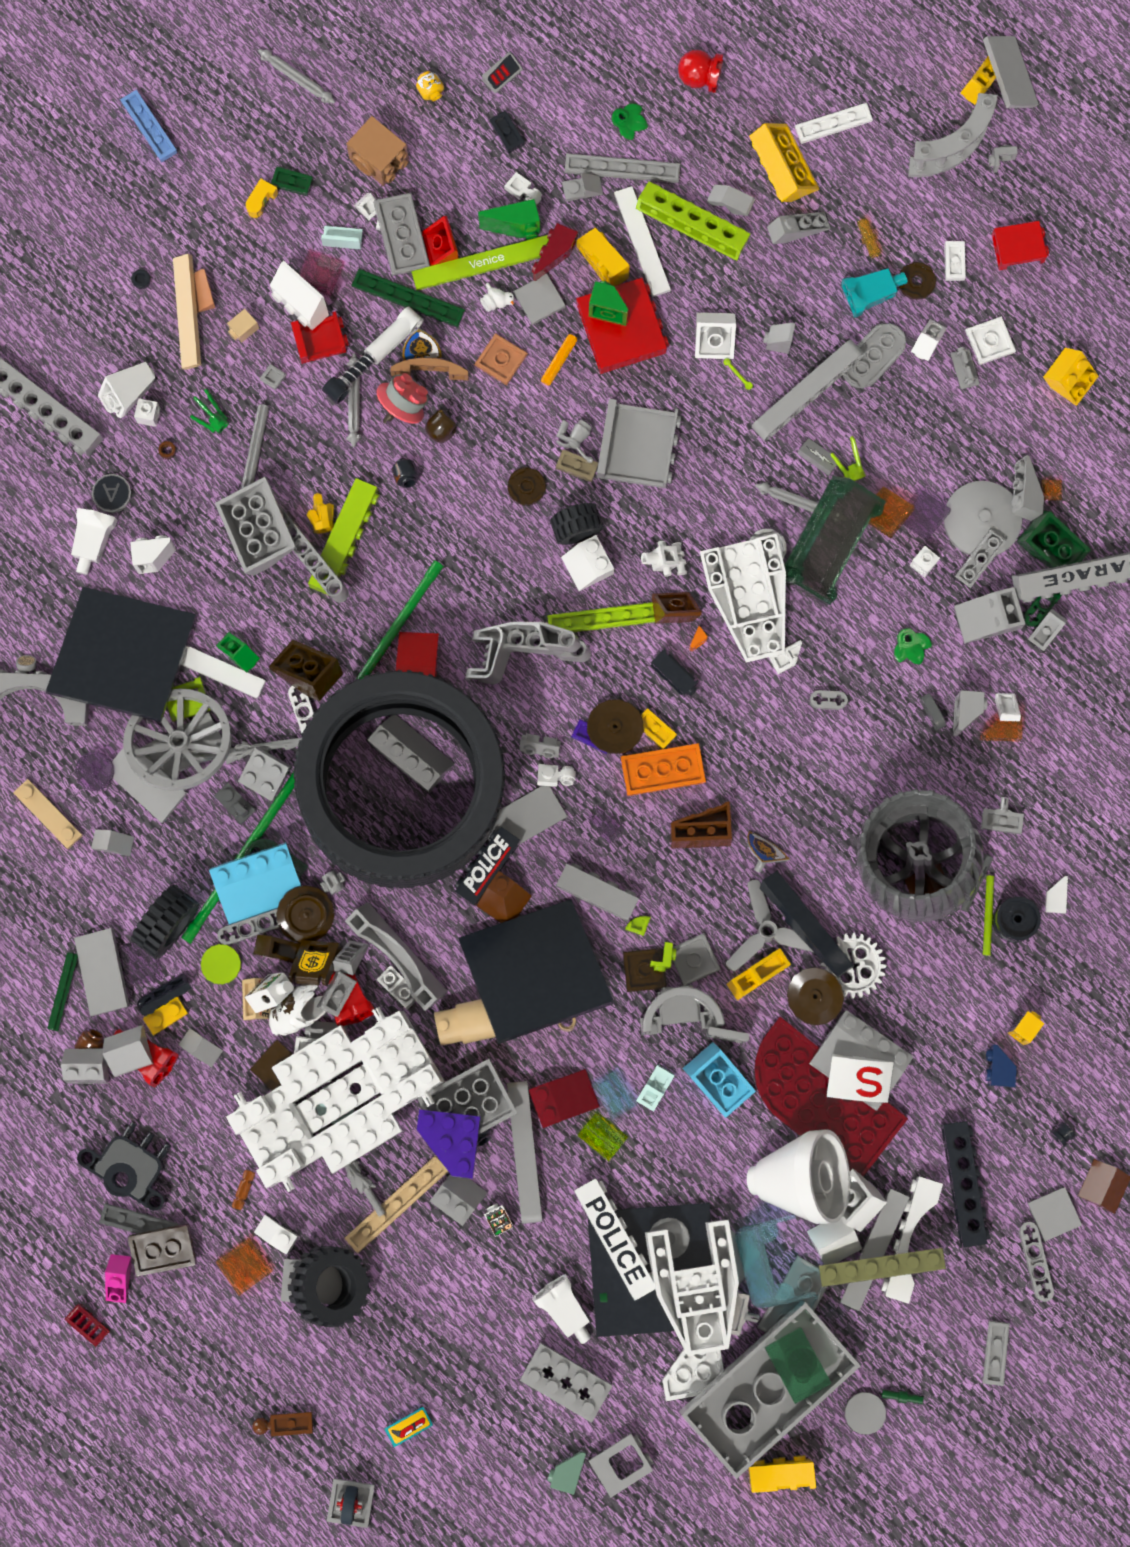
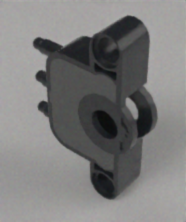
M134 1121L127 1126L122 1136H117L109 1142L102 1155L93 1149H83L78 1153V1163L103 1179L104 1186L111 1195L117 1197L129 1196L152 1211L162 1210L166 1206L167 1199L165 1195L153 1187L163 1173V1160L168 1154L171 1145L165 1143L159 1153L155 1155L147 1149L154 1137L153 1133L148 1132L140 1144L133 1141L130 1137L137 1126V1123ZM87 1152H90L93 1156L89 1164L84 1162V1155ZM120 1172H125L128 1176V1183L123 1188L116 1184L115 1179ZM156 1195L161 1199V1204L157 1208L152 1205V1198Z

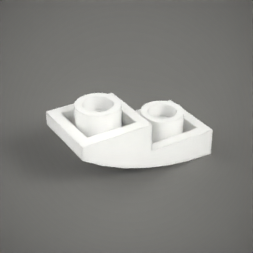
M391 965L377 978V981L407 1010L416 1002L411 996L406 980Z

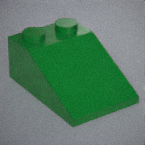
M535 199L478 212L479 228L481 230L517 238H526L528 240L534 239L540 234V219Z

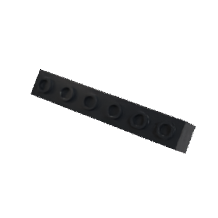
M968 1121L942 1124V1137L960 1247L988 1244L987 1240L990 1239L988 1227L984 1225L986 1210L984 1206H981L980 1198H983V1191L977 1182L980 1173L978 1166L974 1164L976 1149L974 1145H971L970 1137H973L972 1126L968 1125ZM957 1137L962 1138L964 1141V1146L961 1149H958L954 1144ZM961 1157L967 1161L965 1169H961L958 1166V1160ZM964 1178H968L971 1183L970 1188L967 1190L961 1186V1181ZM968 1198L974 1202V1207L971 1210H967L964 1205ZM971 1219L977 1222V1228L974 1231L968 1228V1222Z

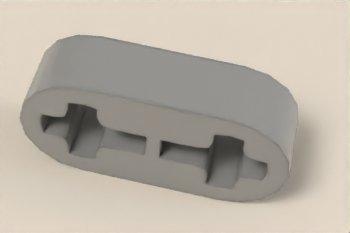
M817 690L810 696V704L816 709L841 710L848 702L846 694L840 691ZM820 695L822 699H827V701H821L820 705H818L817 701H814L813 698ZM837 696H840V699L844 700V702L837 706V703L831 702L830 699H836Z

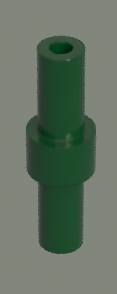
M882 1389V1398L897 1400L898 1403L906 1404L911 1402L923 1405L924 1396L908 1394V1391L903 1390L896 1392Z

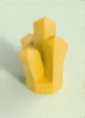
M316 493L313 496V510L308 511L307 517L313 525L314 533L331 532L334 527V505L331 503L323 504L322 495Z

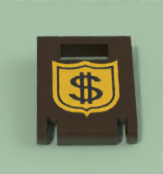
M302 940L288 975L289 981L291 983L296 981L297 984L318 986L322 982L323 986H328L334 971L333 961L342 950L340 943Z

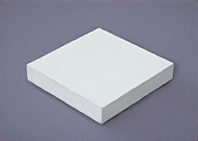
M1002 316L965 330L979 365L1016 352Z

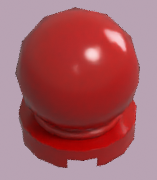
M691 50L685 53L678 64L680 79L691 88H702L707 85L708 92L716 93L724 54L716 53L715 57L712 58L707 52L702 50Z

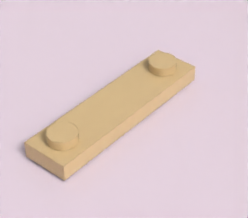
M28 779L13 792L67 849L71 848L83 836Z

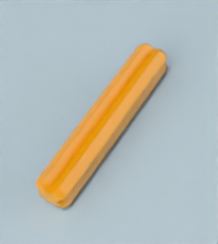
M568 334L541 378L543 384L551 385L575 346L577 337Z

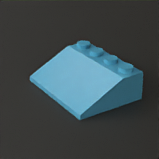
M286 842L209 869L229 925L277 909L285 893L301 886Z

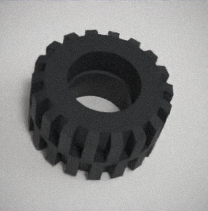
M581 503L559 511L550 519L556 541L561 545L585 541L597 535L604 528L597 506L594 503Z

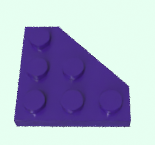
M419 1109L417 1131L448 1172L454 1177L473 1179L481 1117Z

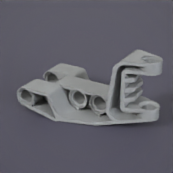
M509 622L473 631V642L487 644L485 649L488 650V653H484V658L487 661H483V666L486 668H468L465 679L469 681L474 679L487 684L499 683L502 680L510 653L512 652L555 655L563 661L586 662L591 657V650L572 631L544 622ZM522 637L521 642L515 645L516 640ZM540 639V644L534 646V642ZM584 648L582 654L577 655L578 649Z

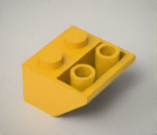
M1064 348L1043 376L1050 388L1076 406L1099 377L1083 352L1070 348Z

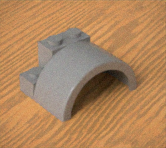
M693 985L661 988V992H657V997L649 1005L646 1013L643 1014L644 1018H640L641 1036L661 1034V1025L701 1022V1029H707L709 1026L720 1028L725 1024L723 1013L715 1000L698 988H693ZM700 1004L705 1007L704 1012H700ZM659 1008V1017H656L655 1012Z

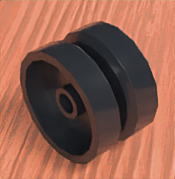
M1012 897L1005 900L995 909L992 917L995 933L1002 940L1009 943H1019L1031 938L1038 931L1041 924V915L1038 907L1025 897ZM1018 917L1019 921L1015 922L1014 918Z

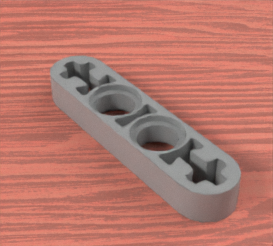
M277 909L221 928L217 934L219 942L223 945H231L280 928L278 925L274 926V919L271 916L275 914V918L277 917ZM265 917L271 921L270 926L266 929L260 927V920ZM244 924H249L252 928L251 933L248 935L241 933L240 929ZM237 927V933L240 938L236 939V935L229 937V941L222 939L221 936L224 935V931L233 933L235 932L233 928Z
M1025 1222L1019 1228V1235L1033 1291L1038 1300L1047 1302L1053 1298L1054 1289L1039 1230L1034 1223ZM1027 1225H1029V1228L1034 1229L1031 1237L1033 1240L1036 1238L1037 1242L1026 1244L1025 1240H1029V1236L1024 1234L1023 1230H1026ZM1035 1245L1038 1247L1039 1254L1037 1257H1031L1028 1254L1030 1246ZM1036 1266H1041L1044 1269V1275L1040 1278L1035 1277L1033 1274ZM1047 1279V1283H1043L1044 1288L1049 1289L1046 1298L1043 1295H1039L1042 1287L1041 1284L1036 1285V1281Z

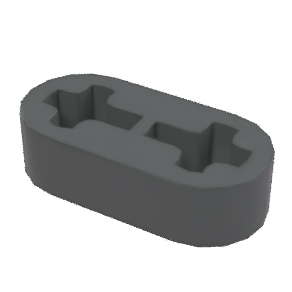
M928 693L920 697L919 701L934 729L938 731L945 727L946 722L932 696Z

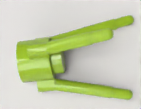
M850 436L856 463L848 466V471L834 453L830 455L843 472L845 479L850 478L851 482L866 477L861 465L856 441L853 436Z

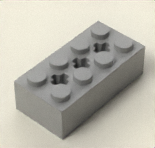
M541 1342L520 1378V1381L591 1423L612 1388V1384ZM552 1367L554 1374L545 1377L543 1368ZM569 1377L571 1386L562 1387L561 1379ZM584 1387L588 1388V1394L590 1395L581 1398L579 1390H583Z

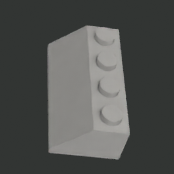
M397 715L389 717L368 738V743L427 793H430L455 764Z

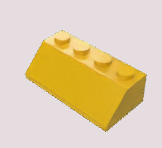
M764 123L749 136L752 146L757 151L760 162L765 167L768 178L773 184L777 197L781 202H792L819 190L787 124Z

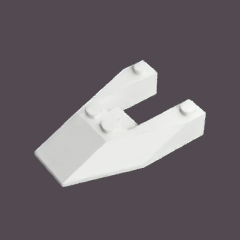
M726 1219L705 1223L712 1265L674 1271L668 1230L645 1232L656 1295L687 1356L729 1349L739 1280L729 1220Z

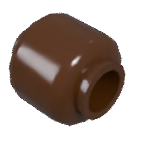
M94 1029L83 1031L74 1047L75 1049H103V1035Z

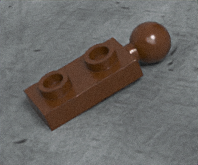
M312 1412L271 1414L270 1421L264 1418H257L253 1422L252 1429L258 1435H263L268 1430H271V1437L312 1434Z

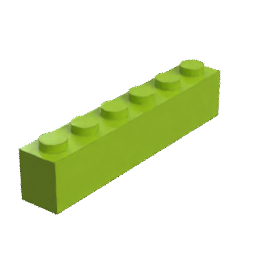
M355 478L321 553L322 558L338 578H340L341 574L345 575L348 569L346 562L349 557H353L356 551L354 546L356 540L362 538L364 533L362 527L365 522H369L372 515L370 509L372 505L377 504L380 497L376 486ZM329 574L326 575L323 580H326L329 577ZM311 575L308 582L309 587L328 595L314 576Z

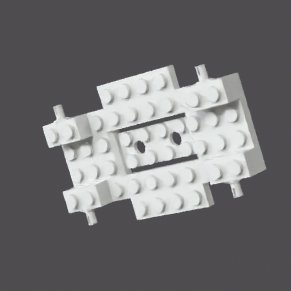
M377 1007L372 1012L378 1022L353 1042H351L343 1026L340 1025L272 1067L281 1083V1086L250 1102H246L242 1092L234 1095L240 1107L226 1118L235 1134H240L259 1167L256 1171L266 1188L283 1182L287 1191H292L296 1187L289 1177L321 1157L324 1158L332 1174L403 1131L393 1114L394 1112L419 1097L423 1098L427 1107L435 1103L429 1092L445 1081L404 1011H398L391 1016L385 1017L380 1007ZM363 1062L364 1065L296 1106L295 1102L357 1063ZM353 1083L361 1085V1091L357 1095L353 1094L350 1090ZM381 1093V1096L318 1135L313 1136L315 1132ZM319 1104H324L327 1108L326 1113L322 1116L316 1112V1107Z

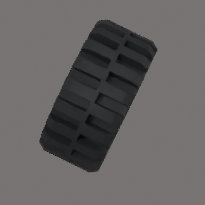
M321 1246L320 1248L310 1249V1253H304L300 1256L301 1262H295L293 1265L295 1271L290 1272L289 1278L292 1279L291 1284H288V1291L292 1293L289 1296L290 1303H295L293 1309L296 1313L301 1314L303 1320L309 1321L314 1325L341 1327L345 1323H351L354 1321L353 1316H359L363 1312L361 1307L366 1306L368 1303L366 1296L371 1291V1288H368V1283L371 1282L370 1276L366 1275L368 1271L367 1266L360 1264L362 1259L358 1255H354V1252L349 1249L334 1246ZM332 1266L341 1275L342 1291L333 1304L324 1306L318 1299L316 1285L321 1273Z

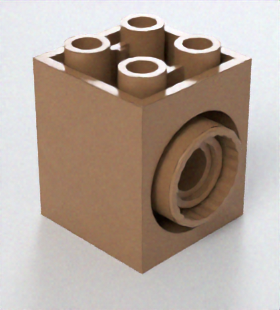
M373 116L346 143L349 158L356 167L365 175L372 176L382 186L386 183H391L396 177L395 173L399 169L403 170L409 162L407 144Z

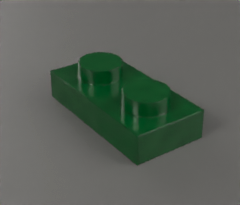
M276 166L271 184L278 189L308 197L313 176Z

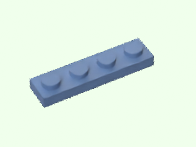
M137 90L120 99L161 163L177 154L176 148Z

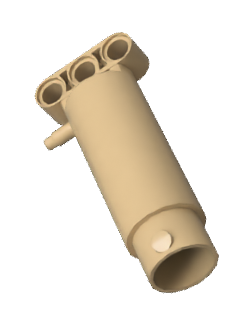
M481 999L456 1004V1008L434 1012L441 1046L462 1041L463 1044L495 1037ZM572 1018L573 1023L569 1027L558 1023L559 1028L565 1032L572 1031L576 1026V1018Z

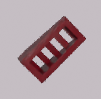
M81 1303L77 1304L64 1319L95 1347L110 1332ZM81 1312L83 1315L75 1322L73 1319ZM87 1317L89 1321L81 1327L80 1324ZM92 1323H94V1328L89 1333H87L86 1330ZM100 1328L102 1331L93 1339V1334Z

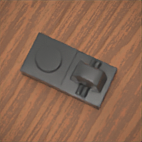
M229 783L214 795L241 825L256 812Z

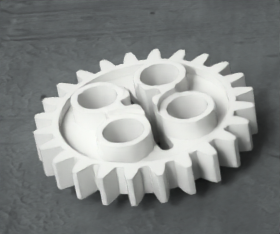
M855 933L851 935L850 939L847 934H844V940L839 936L836 938L837 945L850 961L847 949H851L853 963L858 964L855 971L859 983L855 982L853 968L846 972L850 975L851 981L844 983L841 980V976L838 978L824 963H821L820 966L825 967L827 971L836 976L842 986L844 998L848 993H850L851 999L855 997V993L858 994L859 998H862L863 991L869 995V988L877 989L874 983H882L878 977L885 976L880 971L886 968V965L881 964L885 957H879L882 949L875 950L877 943L869 944L871 941L870 937L864 941L863 934L858 939ZM856 949H863L865 951L864 959L856 957ZM862 968L870 971L868 979L861 976L860 971Z

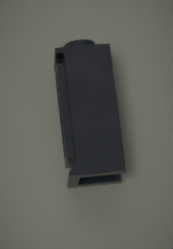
M665 648L651 661L650 666L683 698L687 695L691 697L698 690L696 686L699 681H694L695 678L670 654L667 655Z

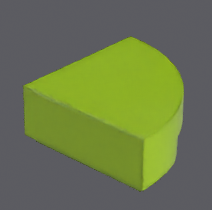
M641 916L635 918L627 924L625 930L644 936L651 917Z

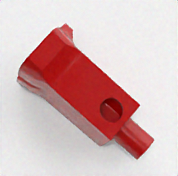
M333 971L330 982L337 971ZM343 973L357 982L338 1017H335L337 1026L342 1025L344 1027L356 1024L374 1015L372 1012L374 1007L365 998L355 974Z
M118 1029L114 1033V1035L119 1034L123 1031L121 1029ZM147 1039L153 1064L137 1070L141 1072L144 1080L155 1088L172 1071L179 1054L168 1048H161Z

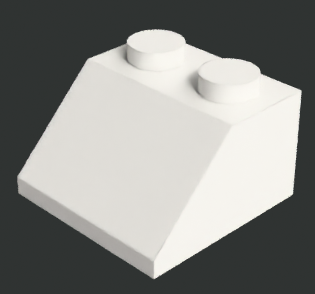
M696 313L695 358L734 359L735 314Z
M597 535L577 544L561 557L579 591L614 574V567Z
M852 1169L850 1171L849 1201L841 1220L846 1226L861 1232L887 1202L876 1187L856 1170Z

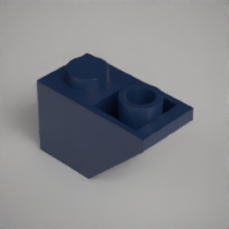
M990 1045V1049L986 1051V1061H992V1065L985 1071V1081H988V1086L1016 1087V1065L998 1045Z

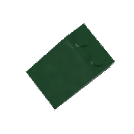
M1043 511V514L1035 518L1016 541L1029 554L1049 568L1082 562L1091 550L1051 511Z

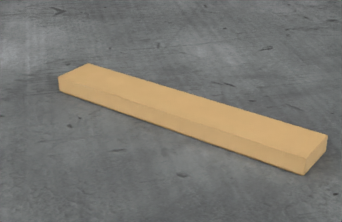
M190 254L173 258L181 366L184 370L201 366L193 258Z
M435 1155L381 1204L386 1212L384 1215L379 1217L376 1211L372 1212L344 1239L358 1254L440 1180L448 1170Z

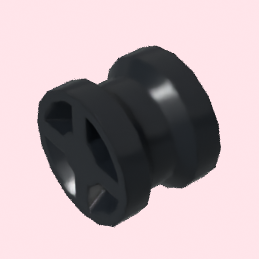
M1064 1122L1059 1124L1058 1129L1050 1132L1051 1136L1063 1148L1067 1146L1069 1140L1076 1138L1075 1133Z

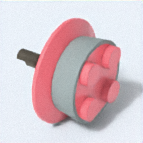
M406 373L394 375L390 383H382L378 386L376 391L377 397L388 411V414L383 419L384 424L387 420L391 422L394 417L412 424L422 421L424 417L423 407L428 403V391L413 380L411 376Z

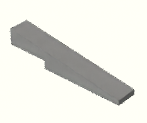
M888 1189L884 1198L887 1203L879 1211L858 1260L884 1256L910 1197L893 1189ZM873 1280L848 1283L840 1303L860 1311Z

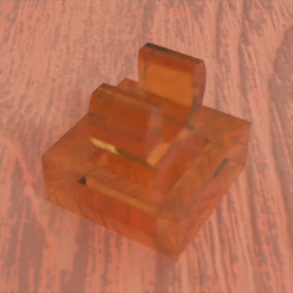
M1042 480L1041 489L1044 500L1061 501L1062 480Z

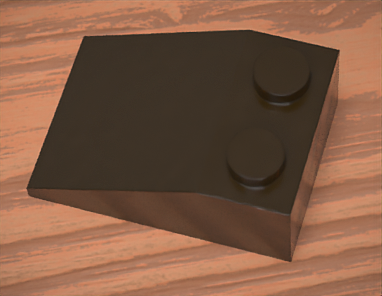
M293 639L268 666L270 670L301 693L317 701H320L343 675L337 658Z

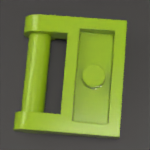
M201 677L194 678V681L175 686L172 689L192 690L197 688L199 692L206 694ZM184 699V719L195 716L203 704ZM172 700L168 702L167 706L172 722H176L177 700Z

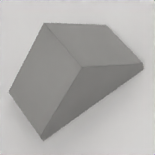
M95 829L91 849L130 857L134 837L112 830Z
M191 1028L179 1043L180 1047L210 1067L214 1065L223 1052L222 1049Z

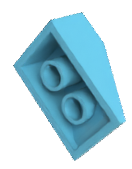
M714 1042L683 1068L725 1118L756 1092Z

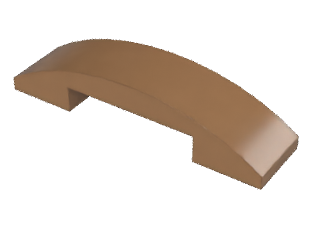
M436 358L409 359L391 366L390 369L391 376L403 375L404 373L411 376V370L449 372L450 380L469 381V374L466 369L455 363Z

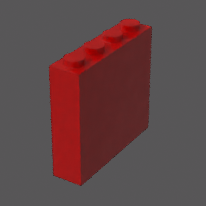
M643 278L614 286L628 308L626 326L589 317L591 294L576 298V305L600 374L666 354L669 343L666 335H662L661 329H663L660 318H656V305L654 301H650V288L648 283L644 284Z

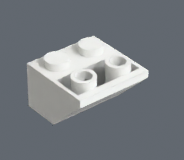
M163 535L151 540L138 538L135 542H130L132 563L138 574L159 572L176 551L171 538Z

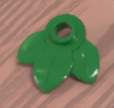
M628 104L624 109H616L611 116L612 123L619 128L620 134L629 140H633L634 131H643L648 128L646 119L640 115L642 107L638 104ZM619 115L623 116L624 120L620 119Z
M905 628L899 631L897 635L898 644L894 649V655L899 663L908 658L912 663L920 665L924 659V649L932 647V644L925 634L915 633L912 629ZM906 635L910 636V640L908 642L905 641Z

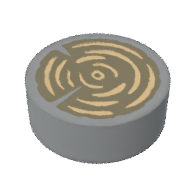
M30 655L20 656L16 659V668L24 672H31L36 668V658Z

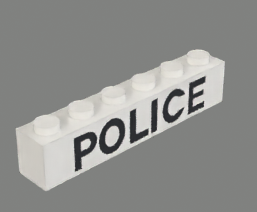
M594 1179L574 1190L634 1301L655 1290L652 1272H647L645 1268L647 1262L642 1253L640 1255L637 1254L635 1250L637 1244L632 1235L627 1236L624 1230L627 1226L623 1218L620 1217L618 1219L614 1211L617 1208L613 1200L606 1198L604 1193L607 1190L603 1182H598Z

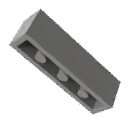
M575 863L571 865L566 864L556 884L557 888L618 918L629 921L639 900L636 897V893L628 889L624 892L618 889L619 885L609 880L606 883L600 880V876L593 872L587 874L582 871L583 868Z

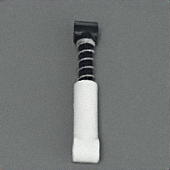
M406 307L399 314L397 320L364 350L365 355L361 356L359 361H355V365L350 366L348 371H344L343 376L329 379L322 388V391L336 404L341 403L348 395L352 383L355 380L358 381L357 378L363 375L366 369L369 370L368 368L371 365L379 364L409 334L413 333L416 327L419 328L424 321L423 318L412 308Z

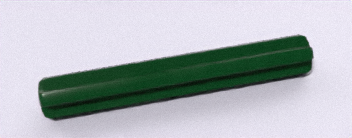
M68 952L65 958L47 1027L51 1031H59L78 960V955Z

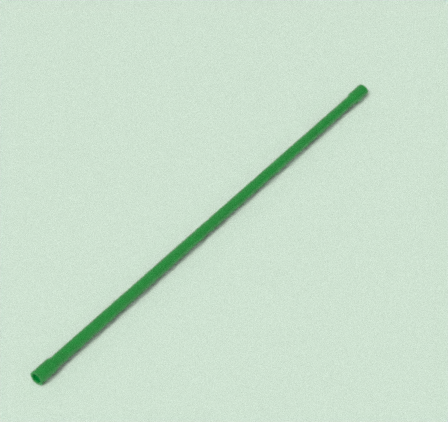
M433 561L424 578L357 676L359 680L363 679L365 675H370L427 589L444 566L441 563ZM294 771L235 859L250 855L294 789ZM216 889L213 890L193 922L189 924L181 936L186 942L190 944L193 942L201 926L220 900Z

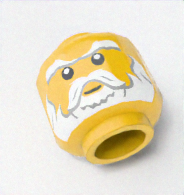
M427 71L417 78L416 88L424 100H432L434 102L442 97L441 93L444 90V85L436 73Z

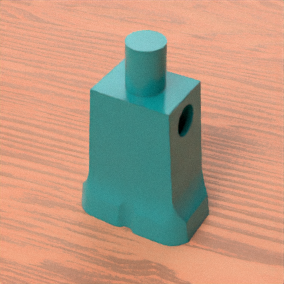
M888 268L861 277L842 279L841 287L854 318L861 316L865 310L894 298L898 292L896 287L906 284L907 277L904 272L891 276Z

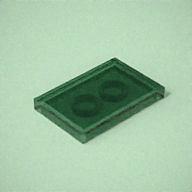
M801 1327L764 1347L795 1404L831 1384Z

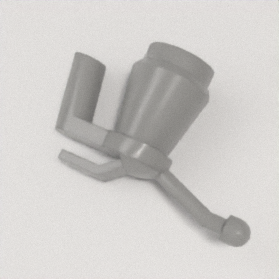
M562 420L556 437L567 444L558 440L556 443L565 449L573 448L578 450L587 462L592 463L593 458L587 457L580 449V444L590 435L592 427L586 422L579 420L574 425L570 437H566L565 433L569 423Z

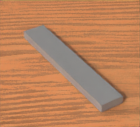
M566 153L565 173L581 175V173H587L602 177L669 183L679 182L680 163Z

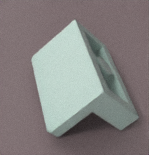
M324 226V234L321 235L322 245L361 249L363 229Z

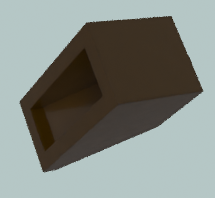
M257 935L253 954L293 963L301 944L273 936Z

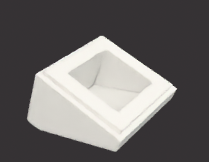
M366 193L353 205L368 220L376 215L373 203L376 199L371 193Z

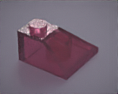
M309 249L299 275L318 292L331 296L345 261Z

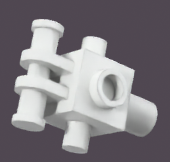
M659 541L656 549L650 553L644 552L641 555L642 564H652L653 571H663L665 577L671 576V570L675 567L678 570L677 575L687 574L685 570L686 560L682 558L685 554L681 550V542L673 543L672 546H666L665 541Z

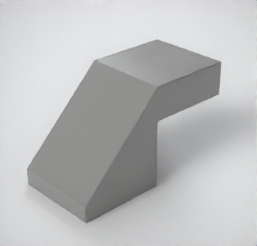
M714 185L707 199V202L711 205L725 206L732 214L748 216L755 201L754 197L727 185Z

